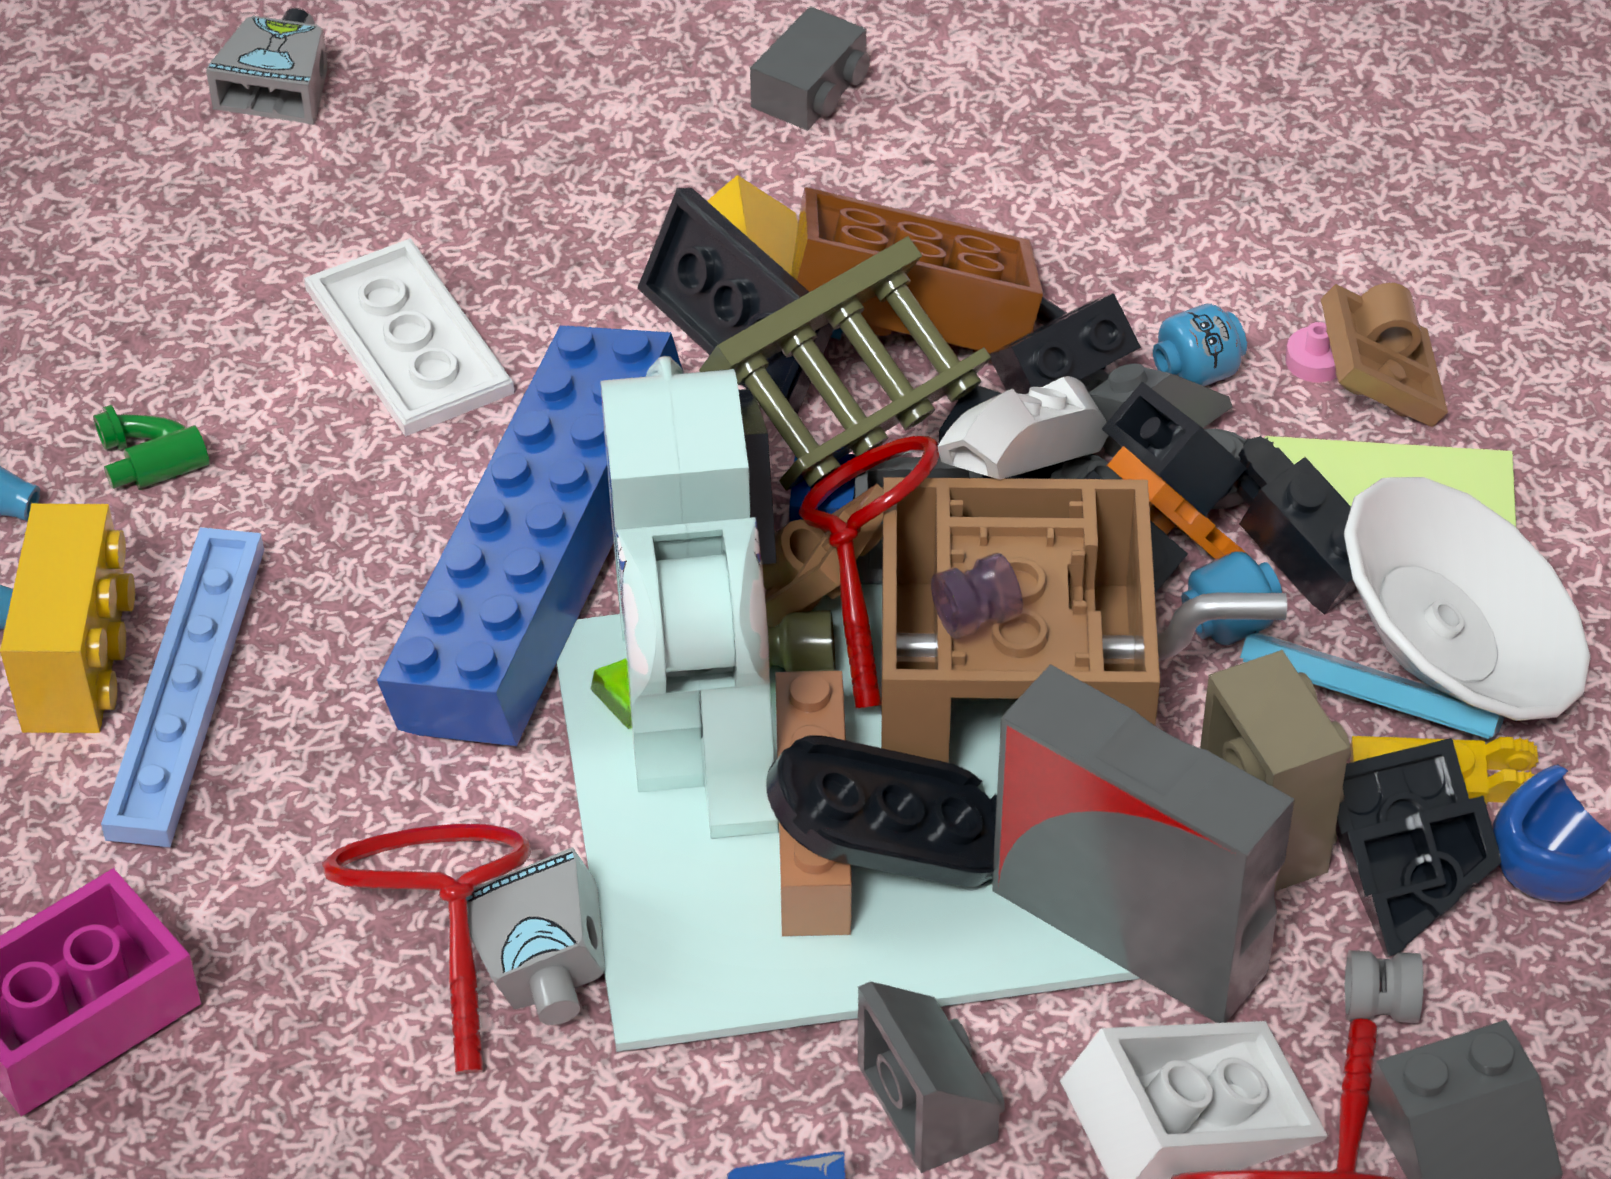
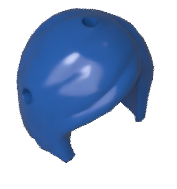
M1559 764L1536 773L1509 796L1494 819L1493 831L1502 862L1499 864L1505 878L1514 887L1536 899L1550 902H1571L1588 896L1611 878V832L1599 824L1584 809L1582 803L1576 799L1563 778L1568 770Z

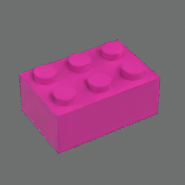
M114 868L0 936V1091L21 1117L201 1004L190 954Z

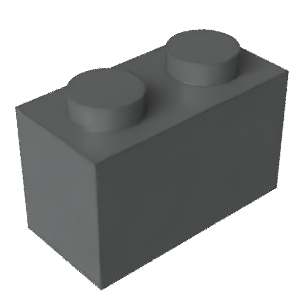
M809 6L750 67L751 108L808 131L822 115L828 117L834 112L840 96L851 84L858 85L865 78L870 65V56L866 53L867 29Z

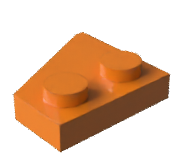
M1124 446L1107 464L1121 479L1148 480L1150 520L1166 535L1176 526L1215 560L1232 552L1246 553Z

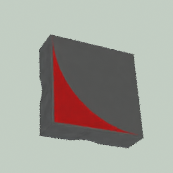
M1050 664L1001 717L993 864L995 871L993 873L992 891L1214 1022L1227 1023L1269 971L1277 918L1274 895L1275 882L1281 866L1285 863L1294 798L1213 753L1169 735L1143 718L1135 710Z

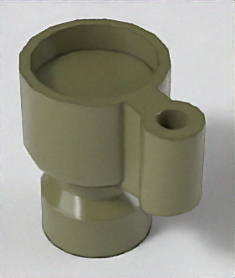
M831 610L793 612L787 614L778 626L769 627L767 625L769 670L772 666H780L785 672L836 671L834 628Z

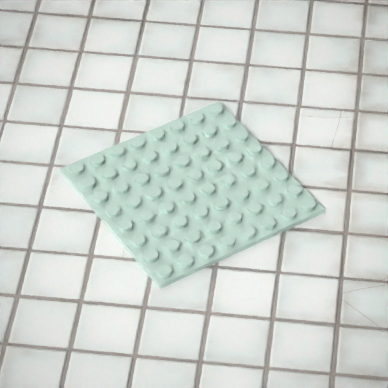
M861 584L869 617L870 636L872 638L874 663L876 665L877 683L881 699L882 584ZM841 594L835 599H830L827 595H824L812 611L831 610L836 671H842L844 687L846 740L881 748V705L855 708L844 633L845 626L843 625ZM620 614L576 620L556 664L588 870L595 879L598 888L605 963L604 974L616 1052L858 1018V986L870 981L933 996L940 1007L1141 979L993 892V879L980 886L963 887L851 865V935L782 936L779 821L778 832L711 839L705 786L638 792L625 641L622 639ZM772 666L769 670L774 761L777 759L775 672H785L780 666ZM951 698L949 763L969 770L982 780L978 788L984 791L991 799L994 794L997 795L1001 717L1018 699Z

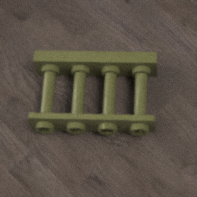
M909 236L720 343L699 369L700 372L734 369L737 384H745L757 399L759 405L797 458L779 480L786 491L804 480L810 488H813L833 470L841 466L838 462L839 459L851 452L857 457L873 448L881 446L889 438L885 433L887 430L899 423L905 431L913 428L936 410L932 403L945 395L953 403L967 395L982 382L977 373L992 358L985 347L960 361L907 287L911 283L907 274L922 257V254ZM877 296L881 303L888 301L939 375L913 389L861 315L865 309L862 304ZM830 323L834 330L841 328L892 403L866 417L814 343V340L817 338L814 331ZM780 351L786 357L794 356L845 431L819 446L766 371V368L769 366V362L766 359Z

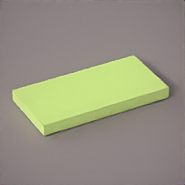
M1265 436V438L1268 437L1270 442H1274V447H1279L1293 464L1306 457L1350 506H1352L1355 496L1381 478L1425 477L1470 494L1516 527L1512 451Z

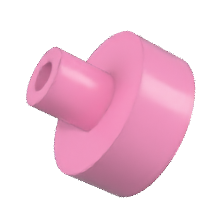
M1314 322L1308 327L1294 332L1288 340L1285 358L1286 365L1292 374L1302 380L1327 382L1337 378L1330 341L1326 332V323Z

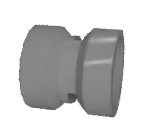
M1349 950L1346 959L1344 984L1346 1019L1364 1018L1370 1020L1378 1014L1390 1015L1396 1022L1419 1023L1423 1001V965L1421 954L1398 952L1391 959L1376 958L1370 951Z

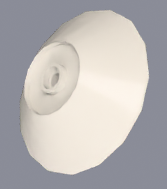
M1425 477L1381 478L1354 497L1344 530L1352 578L1386 649L1406 671L1425 684L1468 705L1515 721L1557 718L1584 694L1590 663V652L1580 613L1553 567L1513 524L1470 494Z

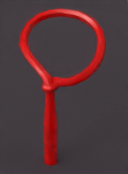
M910 436L897 439L851 459L818 482L805 496L799 510L800 517L807 525L831 532L832 534L828 539L829 545L837 548L843 625L845 626L844 633L855 708L881 705V699L877 683L876 665L874 663L872 638L870 636L869 617L857 569L853 539L858 536L863 525L900 502L930 475L940 455L938 442L929 436ZM924 451L915 468L902 481L888 492L853 513L848 518L847 523L835 515L817 510L829 495L857 475L901 455Z
M447 824L377 835L336 849L322 863L324 875L330 882L344 887L439 890L441 900L448 902L450 920L449 988L451 990L450 993H452L450 1003L453 1017H451L452 1032H454L453 1035L455 1036L453 1038L455 1074L483 1072V1060L480 1053L482 1050L481 1035H479L480 1017L477 1011L479 1008L478 993L476 991L477 976L468 924L466 897L473 894L475 886L504 875L523 865L531 855L529 840L514 830L488 824ZM486 841L505 844L514 848L507 855L476 867L458 879H454L442 872L359 870L343 867L358 859L415 844Z
M1364 1018L1355 1019L1349 1025V1042H1347L1346 1049L1347 1059H1345L1344 1065L1345 1076H1343L1342 1081L1343 1094L1340 1097L1339 1152L1336 1169L1332 1171H1199L1176 1174L1171 1179H1397L1389 1176L1356 1172L1357 1156L1369 1104L1368 1092H1370L1372 1078L1370 1075L1373 1070L1372 1057H1374L1377 1025L1373 1021Z

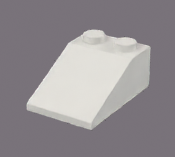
M1266 1021L1101 1028L1060 1080L1109 1179H1171L1173 1175L1187 1172L1242 1170L1322 1142L1328 1137Z

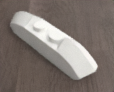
M1066 376L1043 387H1030L1028 394H1018L1014 389L1007 390L969 409L946 432L938 445V451L943 463L1001 480L1099 452L1108 437L1102 430L1107 422L1081 381L1077 378Z

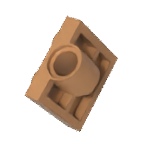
M1382 283L1373 286L1360 296L1335 284L1320 300L1338 382L1349 392L1356 395L1363 394L1388 406L1399 416H1409L1433 427L1448 413L1428 329L1419 325L1410 290L1401 284Z
M878 484L874 485L832 513V515L839 517L847 523L848 518L853 513L883 495V488ZM883 513L863 525L858 536L853 539L856 559L858 556L867 554L883 537V524L881 523L883 521ZM804 520L791 521L775 532L777 563L762 564L764 588L766 589L767 625L769 627L779 625L787 614L812 611L824 595H827L830 599H835L841 594L837 548L832 547L828 542L832 534L831 532L809 526Z

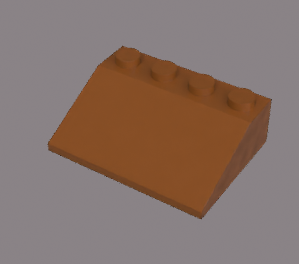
M804 187L791 276L809 292L909 236L922 254V257L907 274L911 280L907 287L949 346L953 344L973 349V353L985 347L990 354L1033 331L1043 291L1029 239ZM877 296L862 304L865 309L861 315L875 335L888 336L891 335L892 331L910 334L888 301L881 303Z

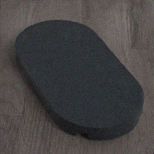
M810 735L796 740L791 747L784 749L770 766L766 778V791L770 806L783 828L792 838L809 851L828 860L956 886H980L993 879L995 871L993 864L997 795L994 794L990 799L984 791L978 788L982 780L969 770L944 761L822 735Z

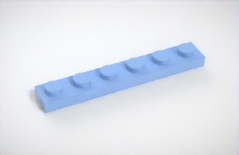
M199 528L101 822L105 841L171 847L264 553L261 533Z

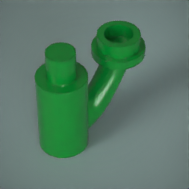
M112 405L103 407L102 413L93 415L94 425L103 448L107 450L117 446L118 450L124 449L125 459L104 466L107 480L112 489L135 482L140 490L209 466L210 464L205 443L196 425L186 427L177 421L157 416L117 415ZM132 437L150 440L127 448L125 438Z

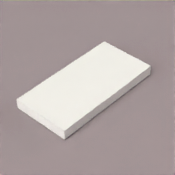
M411 238L304 278L306 291L405 437L514 394L512 379Z

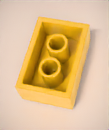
M31 503L0 648L22 733H100L104 710L115 709L117 678L115 671L111 670L113 660H123L125 657L126 628L124 622L121 621L122 611H132L134 608L135 581L132 573H124L123 567L126 557L125 535L122 530H114L109 504Z

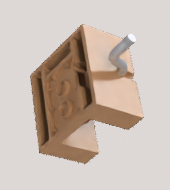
M884 477L883 494L902 481L904 477ZM926 478L904 499L883 512L881 748L949 763L951 698L1018 699L1050 664L1135 710L1143 718L1156 726L1160 688L1159 660H1165L1180 653L1190 644L1197 626L1209 620H1286L1287 595L1286 593L1221 592L1202 594L1187 600L1174 612L1169 627L1164 632L1157 634L1148 480Z

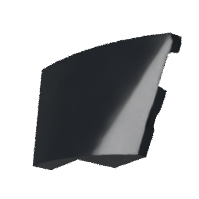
M1452 738L1346 764L1343 781L1344 799L1339 805L1336 833L1351 878L1385 957H1390L1405 949L1407 944L1433 921L1449 910L1469 889L1502 863L1484 796L1469 799Z

